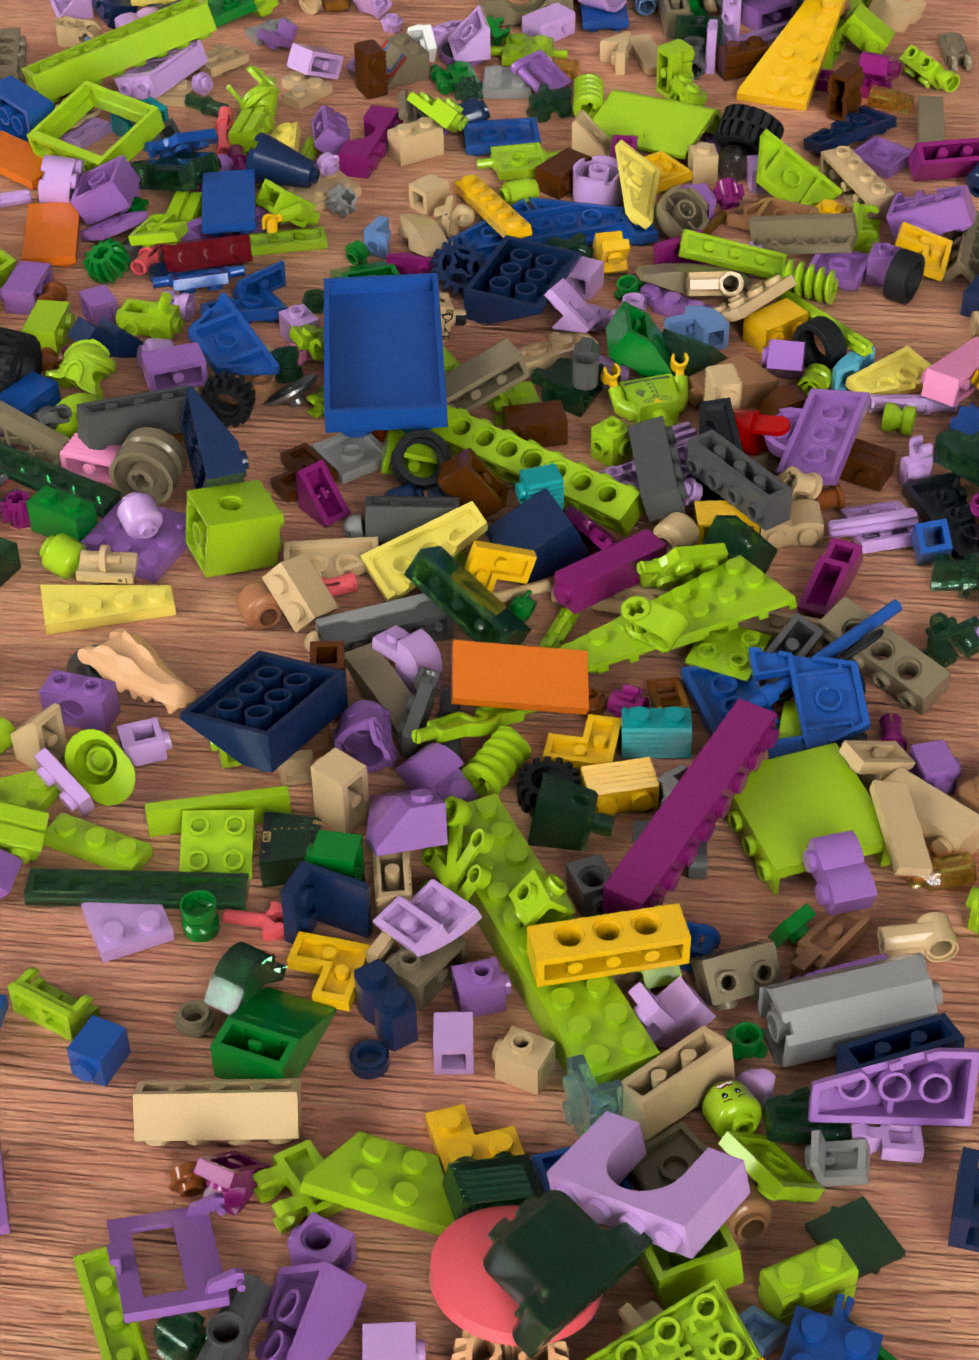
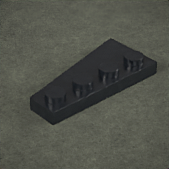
M730 397L700 402L698 435L713 429L743 451ZM696 478V482L702 484L703 487L700 501L725 500Z
M955 471L904 483L902 487L903 496L924 522L947 518L953 545L950 556L958 566L979 562V524H976L974 515L970 511V506L967 502V492L965 487H962L960 484L961 477L959 472Z

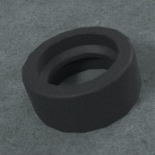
M904 248L900 249L893 257L886 272L883 296L886 299L903 305L908 304L916 294L921 283L925 267V257L922 254Z
M817 316L797 326L793 335V341L805 342V368L811 364L818 363L825 365L830 370L846 355V342L840 328L826 316ZM814 334L821 340L826 357L819 351L815 343Z
M421 429L411 431L400 439L392 452L390 464L393 475L400 484L411 483L416 488L421 487L423 491H426L438 485L441 464L452 457L449 446L442 437L432 431ZM419 443L433 449L439 460L438 468L434 474L421 478L414 476L407 470L403 458L405 451L411 445Z

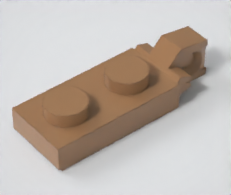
M858 910L829 916L827 913L798 941V946L793 956L795 960L791 962L792 970L789 979L796 976L804 977L809 972L813 973V971L832 967L871 928L872 918Z

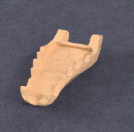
M118 628L110 633V640L97 647L85 646L77 653L78 659L83 664L92 666L103 679L115 681L116 688L120 693L127 689L134 700L141 697L145 703L153 698L156 703L162 702L169 714L174 713L178 708H185L189 702H194L197 697L195 689L179 679L166 666L150 643L140 635L129 630Z

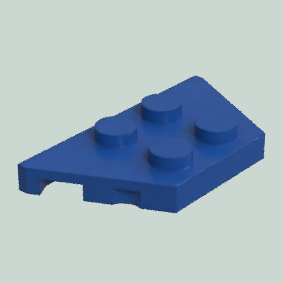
M225 292L218 296V302L212 308L208 307L202 313V317L199 320H195L188 328V338L192 343H199L207 364L218 375L222 371H227V375H231V372H236V375H276L280 372L278 362Z

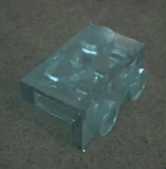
M583 1054L567 1058V1076L562 1077L567 1101L562 1102V1109L567 1124L575 1126L580 1138L606 1111L622 1116L623 1085L619 1079L597 1085Z

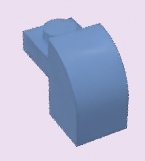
M686 306L685 314L664 318L663 336L670 347L694 342L703 354L728 348L730 324L721 313L712 308Z

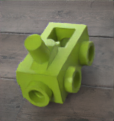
M680 73L679 76L674 75L673 80L670 81L667 87L666 98L668 100L704 106L706 103L707 92L701 90V87L696 85L693 77L684 73Z
M168 292L161 293L159 302L127 298L122 307L117 310L115 318L116 324L134 336L145 335L158 339H172L176 333L181 334L184 328V319L180 315L179 305L170 304L172 295Z

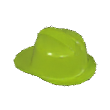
M96 729L82 730L72 736L66 745L64 757L66 767L77 782L99 804L113 806L127 800L134 790L136 774L131 760L109 735Z

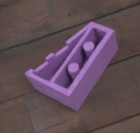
M968 185L938 188L936 190L937 194L926 195L924 190L915 192L916 196L904 197L903 192L896 193L886 215L894 241L896 242L903 221L909 224L910 222H915L931 228L939 236L953 230L957 232L965 231L973 226L977 213Z

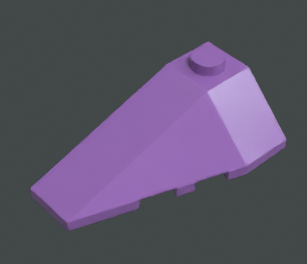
M425 788L370 795L366 844L376 856L448 844L446 802L434 790Z
M938 1047L814 1080L811 1083L808 1121L971 1127L979 1071V1049Z
M328 1261L280 1267L262 1321L269 1324L266 1340L257 1343L255 1357L260 1360H328L360 1315L363 1308L362 1299L368 1285Z

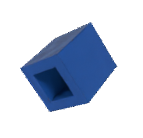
M947 518L914 525L911 540L917 565L948 560L952 553L953 545Z
M92 1015L67 1048L72 1074L82 1081H92L106 1087L131 1053L126 1027Z

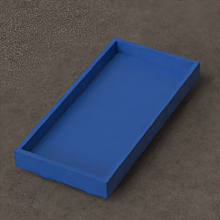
M438 273L324 278V417L326 433L341 432L345 436L358 438L367 436L375 430L401 429L403 432L409 433L421 429L431 431L433 428L448 427Z

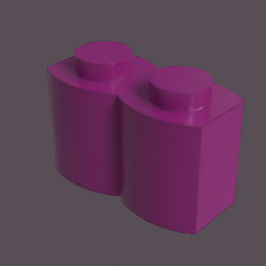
M863 51L860 55L858 66H862L864 76L893 81L895 77H899L901 63L898 57Z

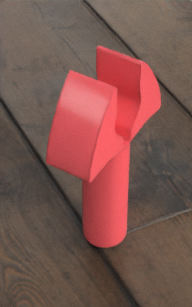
M271 901L269 910L263 913L225 909L223 911L222 920L226 924L260 927L262 929L263 941H273L285 937L284 923H281L283 922L282 904Z

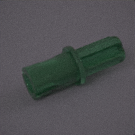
M191 93L186 94V99L184 100L186 106L200 110L201 114L205 116L209 114L218 117L220 107H229L228 104L217 102L210 96L203 98Z

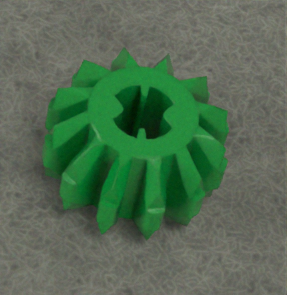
M109 238L106 242L100 240L96 246L91 245L92 250L85 253L86 259L83 261L90 278L95 282H100L102 285L107 284L109 281L114 284L118 277L123 278L122 274L129 270L128 265L131 262L130 256L123 244Z

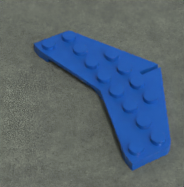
M529 197V205L524 198L510 205L532 228L533 235L521 239L547 245H592L595 233L622 231L623 239H629V244H636L638 246L658 242L659 232L653 223L646 230L640 225H635L625 214L624 207ZM483 220L447 241L450 246L454 238L457 239L458 244H462L463 240L467 239V246L469 247L476 243L477 248L475 251L477 253L484 251L485 254L482 261H487L503 240V237ZM473 267V272H476V267Z

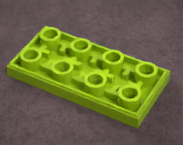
M716 1278L585 1360H759L763 1356L723 1285Z

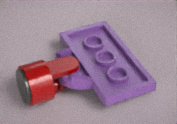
M811 388L803 409L794 407L780 408V413L774 416L762 415L759 410L734 408L733 412L743 452L747 455H757L759 451H769L776 457H780L781 460L776 470L777 476L788 467L793 466L806 474L811 472L820 474L823 485L837 486L870 404L869 392Z

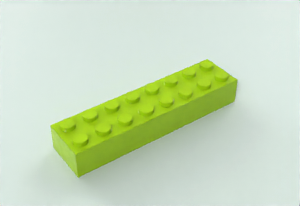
M182 0L23 67L21 70L27 85L51 100L54 104L60 100L59 97L66 94L70 95L85 80L99 85L104 81V78L111 75L112 77L120 76L125 73V69L132 66L134 68L141 67L150 58H162L168 55V51L171 49L187 47L190 45V41L197 38L198 40L209 38L212 35L211 32L216 31L217 28L207 2L204 0Z

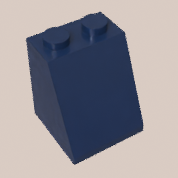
M547 488L488 526V530L485 532L490 540L489 543L535 551L537 559L528 583L555 576L556 571L591 555L575 527Z

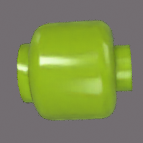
M60 533L56 536L51 535L45 540L39 555L42 558V566L46 570L67 580L76 574L79 567L81 550H87L83 543L66 533Z

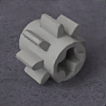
M343 183L327 191L330 197L325 204H327L331 214H339L340 218H344L357 210L354 205L359 199L356 197L352 187L344 188Z

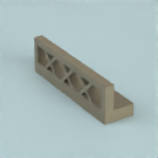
M977 210L973 226L965 231L957 232L953 230L950 232L949 240H952L953 244L946 272L942 279L946 284L959 274H962L970 283L979 275V212Z
M855 213L753 216L749 220L750 241L754 245L762 244L764 249L788 255L851 253L858 239Z
M0 401V433L3 434V437H0V454L49 479L62 466L60 450H63V446H66L70 438ZM21 444L27 447L28 450L16 451L11 448V445ZM47 458L52 463L46 467L36 462V459Z

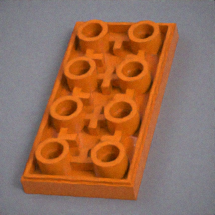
M0 131V174L14 182L27 186L29 189H38L39 179L42 180L44 172L40 171L43 158L34 154L29 142L7 132Z
M71 202L28 204L22 261L51 263V266L57 265L62 268L77 264L81 216Z
M453 640L451 704L587 715L589 711L588 651Z

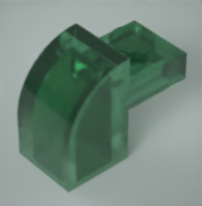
M240 941L230 947L218 962L203 1002L231 1015L262 991L264 984L282 981L288 966L276 961V956L273 953Z

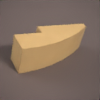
M400 214V236L408 238V250L425 257H434L435 250L437 248L441 249L443 242L446 241L448 243L443 231L431 217L425 214Z

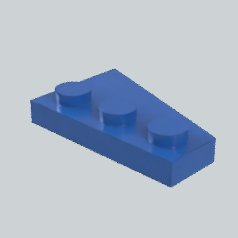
M267 287L260 288L259 294L256 295L245 292L240 294V299L230 298L248 324H251L252 321L276 322L279 319L278 312L288 309ZM218 300L201 304L200 315L202 316V313L208 307L212 308Z

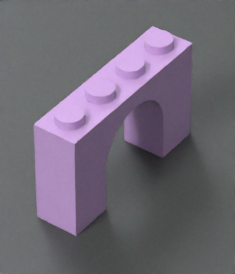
M606 1111L546 1172L554 1205L559 1206L565 1211H572L590 1218L598 1224H605L625 1232L633 1238H640L660 1246L668 1252H675L693 1259L751 1193L744 1160L708 1147L694 1164L672 1184L649 1191H635L623 1188L619 1184L647 1155L639 1122Z

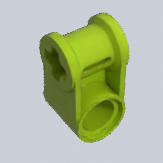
M641 596L628 598L621 606L622 617L627 621L626 630L628 635L664 653L672 649L688 627L686 618L678 611L654 603Z

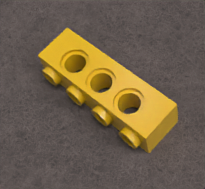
M679 903L527 926V955L536 987L689 964L691 935Z

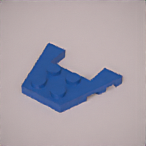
M758 647L749 648L748 654L754 681L785 676L790 677L801 736L777 739L772 749L767 748L769 759L835 742L838 745L843 743L844 740H849L870 730V719L857 661L815 655L812 658L793 656L792 652L779 651V653L762 651V648Z

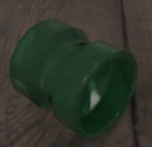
M296 346L279 347L270 352L280 365V372L275 375L278 383L294 382L304 376L302 366L297 361L299 352Z

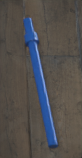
M894 599L814 655L829 658L836 657L901 612V604ZM781 677L772 684L766 683L756 690V695L747 702L768 708L780 699L779 695L792 687L790 677Z

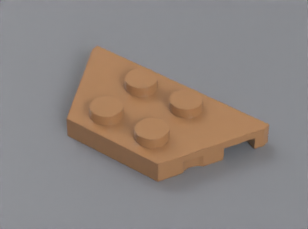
M765 197L755 204L744 207L743 214L741 215L728 214L727 226L750 231L749 220L753 216L819 214L818 207Z

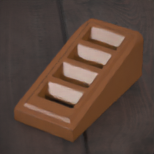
M680 677L647 681L651 707L655 709L658 707L664 709L671 706L682 707L683 709L686 707L690 708Z

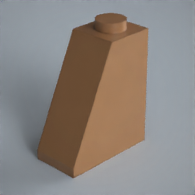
M742 353L715 364H735L734 367L738 371L741 381H743L741 409L758 407L770 392L779 387V379ZM705 369L688 377V402L698 410L700 409V402H703L705 397Z

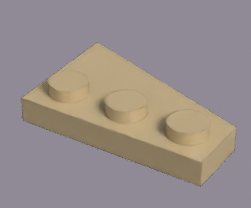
M556 331L549 335V341L533 342L519 349V352L523 355L529 373L535 374L541 369L561 367L566 362L572 361L575 343L581 341L582 337H593L588 333L571 331L560 335V332Z
M378 536L284 541V561L306 553L320 577L325 576L326 579L348 574L349 572H353L357 576L367 572L362 564L360 555L379 546Z

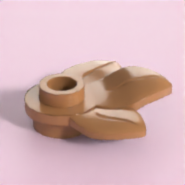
M273 375L245 376L244 383L246 384L250 381L252 384L251 390L255 389L256 392L254 407L268 401L269 397L276 394L279 390V384ZM232 396L224 398L226 404H238L237 400Z

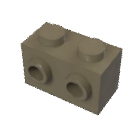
M459 936L442 948L419 957L402 946L396 953L390 954L385 960V963L392 968L396 975L397 985L404 987L413 996L419 1012L452 981L451 966L467 963V940Z
M757 940L690 959L698 994L707 1005L714 1006L716 1011L738 1006V999L749 996L751 1001L759 1000L760 987L784 982L774 941Z

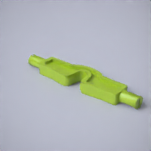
M478 706L474 711V717L464 712H455L441 718L427 721V727L413 730L411 737L414 743L420 744L433 739L439 743H444L466 736H486L493 734L499 726L522 722L525 715L536 713L537 711Z

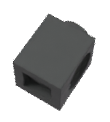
M601 854L566 863L567 891L581 917H591L606 913L602 911L603 886L612 873Z

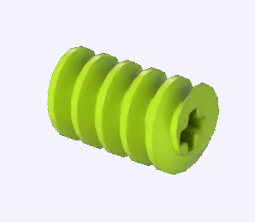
M587 73L579 75L574 80L573 112L577 116L579 111L583 109L593 119L604 103V83L598 75Z
M790 259L781 270V278L793 275L797 284L789 289L800 297L805 295L806 299L811 300L815 297L817 302L825 300L829 305L834 302L839 286V281L835 278L836 271L834 269H831L828 276H826L825 267L821 266L818 273H815V264H810L806 271L805 262L800 261L797 268H795V260Z
M499 726L491 737L486 740L482 748L476 752L475 756L469 760L468 764L462 768L461 772L480 797L495 793L499 795L503 787L509 783L510 778H513L517 770L521 769L524 762L530 758L531 748L528 742L516 730L508 726Z

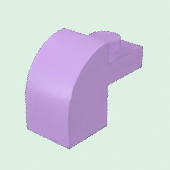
M395 625L373 637L372 648L396 663L395 671L411 694L416 695L417 693L414 687V678L421 667L441 671V680L438 688L441 687L443 672L441 654L434 640L423 629L410 634L403 628Z
M681 976L657 996L641 982L628 991L637 1003L633 1008L634 1012L654 1044L660 1047L674 1046L703 1025L706 1026L716 1017L696 990Z

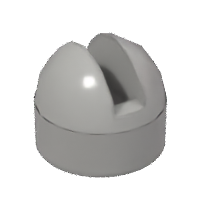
M363 514L352 515L344 521L343 529L348 538L365 537V518Z

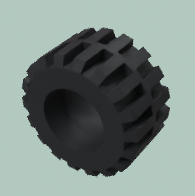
M731 104L724 110L714 139L725 151L747 161V156L758 155L760 135L765 129H768L780 140L785 130L779 120L762 109L744 104Z
M0 327V393L31 371L41 375L43 354L40 342L37 341V337L34 335Z

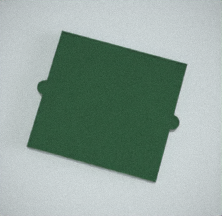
M864 1196L839 1208L832 1206L829 1213L805 1223L806 1231L817 1246L835 1238L840 1241L859 1271L858 1279L870 1273L879 1274L880 1268L905 1257L906 1251Z

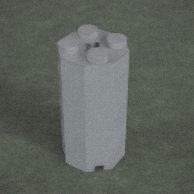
M921 952L762 986L759 991L758 1010L760 1018L767 1017L768 1028L763 1029L764 1040L775 1064H783L782 1066L789 1067L836 1056L837 1045L938 1015L937 1005L943 1003V994L938 982H932L927 972L925 958Z

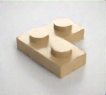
M296 70L281 78L282 87L289 90L281 94L282 103L299 111L333 93L331 83L319 77L305 75Z

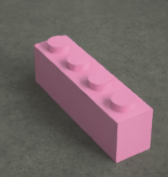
M976 336L967 343H964L961 347L925 369L921 377V384H923L922 396L953 407L978 390L977 386L970 383V381L979 369V337Z

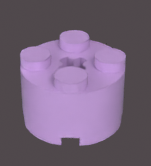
M45 155L40 170L44 172L42 180L39 179V203H70L80 175L83 174L84 160Z
M596 155L593 156L591 161L585 162V158H582L574 164V202L616 206L623 201L616 158Z

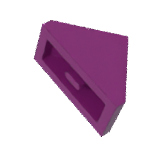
M323 459L296 472L298 506L325 528L351 514Z

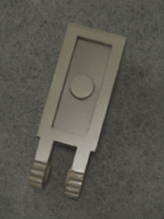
M956 32L938 34L937 45L949 69L956 71L958 65L962 64L965 71H971L972 57L962 35Z

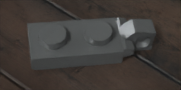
M421 667L414 678V687L417 693L416 695H410L406 713L409 716L407 721L400 722L397 731V741L401 742V756L410 758L418 751L420 744L413 742L411 734L413 730L424 728L427 725L434 706V697L441 680V671Z

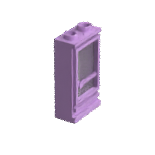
M201 40L190 41V45L181 49H171L168 51L169 54L162 58H150L146 60L147 63L137 68L132 67L124 74L116 77L114 80L119 93L138 100L160 97L209 62Z

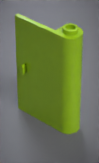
M614 89L607 96L606 101L592 120L611 141L613 135L638 136L637 150L651 153L662 150L671 157L686 160L689 145H696L703 133L713 135L716 133L722 113L719 109Z

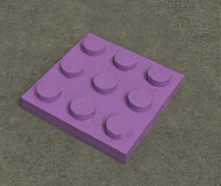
M120 500L88 533L81 543L86 546L88 551H99L101 544L110 545L111 552L138 553L139 561L135 577L157 583L188 548L185 543L186 514L158 506L164 518L158 532L148 539L132 538L126 533L117 516Z

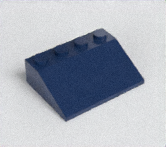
M506 235L464 289V309L466 310L467 319L480 324L490 325L541 314L550 302L544 295L562 278L566 280L581 259L582 252Z
M193 387L186 388L180 425L195 489L244 482L243 477L246 476V469H249L246 451H240L238 441Z
M258 651L180 713V719L242 765L256 768L262 772L273 773L348 707L345 671Z

